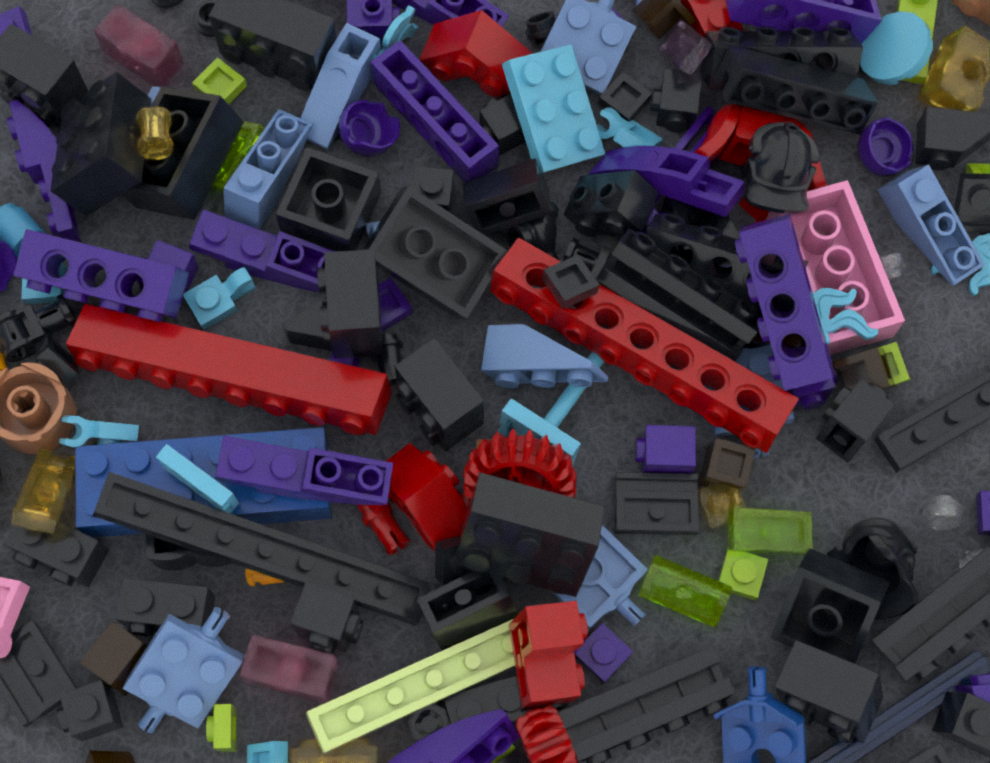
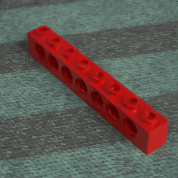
M521 238L515 241L493 270L490 292L501 302L517 307L529 314L535 322L541 325H548L560 332L571 343L582 345L596 353L605 363L620 367L633 375L641 384L652 386L661 391L675 404L686 406L697 412L711 425L722 427L733 433L749 447L758 448L767 453L799 400L796 396L784 391L777 385L599 284L596 295L571 305L575 307L574 309L568 307L562 309L542 279L544 269L561 261ZM530 285L539 286L540 289L533 288ZM599 325H606L610 329L602 328ZM633 344L640 345L645 349H639L635 347ZM668 364L675 365L680 370L673 369ZM704 385L713 387L715 391L707 389ZM739 405L746 406L751 411L743 410Z

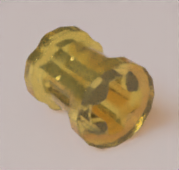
M159 106L141 109L136 115L138 127L141 129V137L137 141V151L141 156L152 160L168 157L173 152V141L169 137V129L172 125L170 112Z

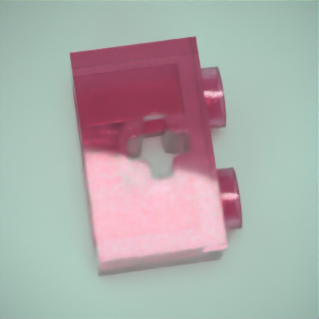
M119 4L111 10L94 30L104 54L155 87H165L184 65L176 41Z
M252 634L240 677L247 684L327 703L339 662L336 656Z

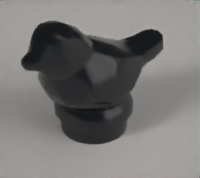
M550 201L551 214L510 227L507 232L509 247L511 248L515 241L521 238L559 260L555 251L557 237L556 219L559 211L557 205Z

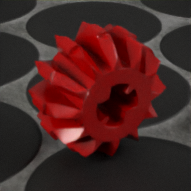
M551 705L541 708L536 707L517 718L516 728L530 763L578 762L566 728L554 707Z

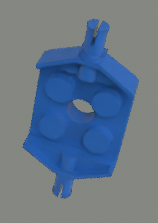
M748 667L749 693H747V698L714 714V719L721 718L723 763H760L758 759L759 749L770 751L776 763H806L804 716L772 696V692H767L766 667Z

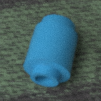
M7 203L0 206V240L4 241L15 252L16 259H18L26 229L46 233L24 208L13 203Z

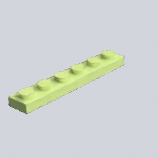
M512 620L307 711L306 716L322 753L325 754L515 667L509 624Z

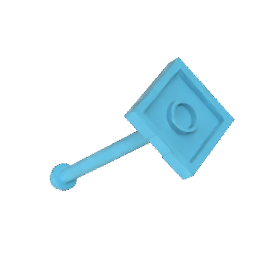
M591 352L587 358L599 368L604 363L594 352ZM568 384L544 419L511 398L501 412V424L498 432L504 437H508L514 428L518 435L525 436L531 429L533 438L540 439L547 434L550 441L549 445L561 443L563 454L570 455L573 467L581 443L558 429V426L586 387Z

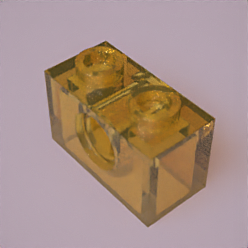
M966 25L944 37L918 99L930 107L976 112L984 100L982 93L986 83L990 80V42Z

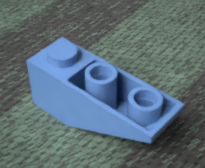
M348 23L345 24L326 55L301 115V119L313 123L307 141L329 150L340 132V115L350 103L359 101L373 78L371 61L373 55L378 54L381 50L380 38Z
M280 109L277 110L224 187V212L226 218L261 230L283 193L313 123Z
M929 164L908 170L877 189L895 222L951 285H956L985 266Z
M525 324L488 325L481 371L492 378L497 386L512 389L517 388L519 384L531 383L538 387L551 388L555 386V383H569L577 387H590L592 382H608V375L592 361Z

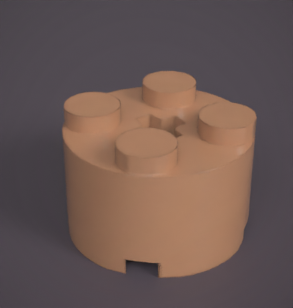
M31 362L20 363L22 366L12 369L6 368L0 371V438L9 447L20 453L45 455L53 452L56 447L61 445L59 438H68L74 428L72 423L61 422L63 416L77 415V404L73 396L58 376L41 364Z

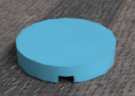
M899 11L885 15L881 18L880 24L861 44L863 51L860 66L864 73L878 84L895 85L899 84L897 81L904 78L909 80L917 75L929 60L933 50L931 31L923 19L910 12Z

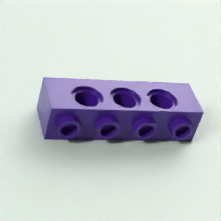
M726 0L730 20L757 27H769L777 31H793L797 27H805L814 31H829L831 28L841 27L850 30L861 44L882 21L876 0Z
M401 40L371 61L373 84L464 183L485 176L498 167L499 145Z
M791 213L742 227L739 231L740 238L735 240L736 251L741 264L748 262L752 278L746 279L747 289L752 303L759 301L763 317L757 318L763 342L770 341L774 356L768 357L774 381L781 379L785 391L833 379L834 367ZM767 254H776L782 259L784 268L778 273H768L761 266V258ZM778 294H787L794 300L795 307L789 312H779L773 307L772 298ZM791 333L799 334L805 339L806 346L799 351H791L785 347L783 338Z
M26 229L13 276L28 280L26 288L50 294L51 288L55 287L63 289V297L87 303L90 296L102 299L100 307L124 313L125 306L139 309L138 317L161 322L163 315L177 319L189 272L176 266ZM68 260V271L64 276L60 277L59 266L63 261ZM105 269L106 279L101 286L97 287L95 277L100 270ZM142 278L144 283L143 290L138 296L134 297L132 286L137 279Z

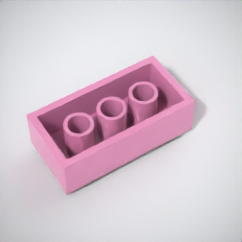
M848 180L807 191L808 209L803 213L791 214L803 259L808 261L806 271L812 292L814 293L821 288H833L849 293L854 288L857 292L854 301L847 307L830 308L829 319H832L844 310L850 309L860 314L868 327L879 330L877 336L869 340H864L855 332L845 327L838 329L835 333L828 334L830 343L827 346L830 355L893 338L905 322V319ZM769 212L766 220L787 214Z

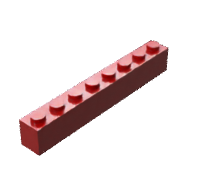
M84 304L66 342L76 364L88 371H97L98 369L110 371L126 380L139 378L150 381L155 386L163 389L176 387L188 390L191 394L200 398L214 396L225 399L230 404L238 407L251 405L263 408L266 412L275 416L293 415L301 417L304 421L317 426H322L324 423L338 426L354 435L367 433L377 436L392 395L388 376L385 373L162 321L157 322L89 304Z

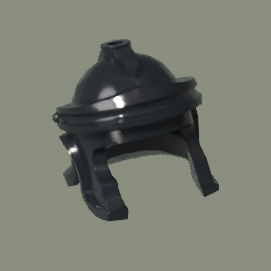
M785 121L763 125L755 131L750 139L749 152L752 155L747 157V161L743 163L741 169V177L746 179L749 184L745 193V199L752 206L770 212L783 214L803 213L809 207L807 189L816 172V167L812 166V163L818 164V161L821 160L817 146L813 139L793 122Z
M885 518L862 520L854 524L846 532L842 550H837L834 547L826 553L832 558L890 582L874 620H885L902 615L912 609L918 602V593L912 583L915 554H917L918 547L900 524Z

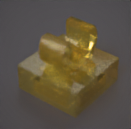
M716 484L697 490L699 505L709 531L747 520L750 517L740 489L737 487L732 488Z

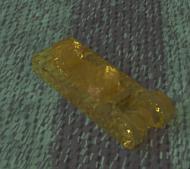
M39 449L13 509L11 524L34 531L54 534L72 485L76 480L75 456L68 455L67 458L54 456L51 450Z

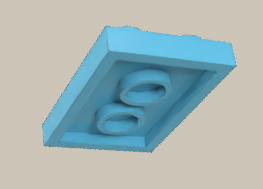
M572 44L510 59L502 63L531 159L536 158L542 173L605 155Z

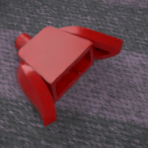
M729 103L721 108L713 117L703 143L694 153L709 157V162L713 161L720 154V160L743 166V163L747 161V157L752 155L749 152V141L755 131L763 125L775 122H793L812 139L813 137L811 132L797 119ZM818 161V164L812 163V166L816 167V172L807 191L827 186L820 161Z

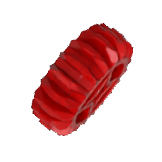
M513 428L508 437H504L499 432H496L492 437V441L482 439L478 449L472 450L463 473V478H465L463 485L464 496L469 497L468 502H470L479 473H484L575 498L577 474L575 468L572 467L570 455L563 454L561 443L549 445L550 441L547 434L540 439L533 438L531 429L525 436H520Z

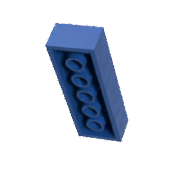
M324 427L224 435L308 451L310 447L329 451L328 438ZM223 435L75 447L76 528L81 533L92 538L144 534L92 516L109 472L218 509L166 471L159 463V460L156 459V456L167 444L215 479ZM217 481L230 490L239 502L231 514L259 524L332 519V502L255 492L256 488Z

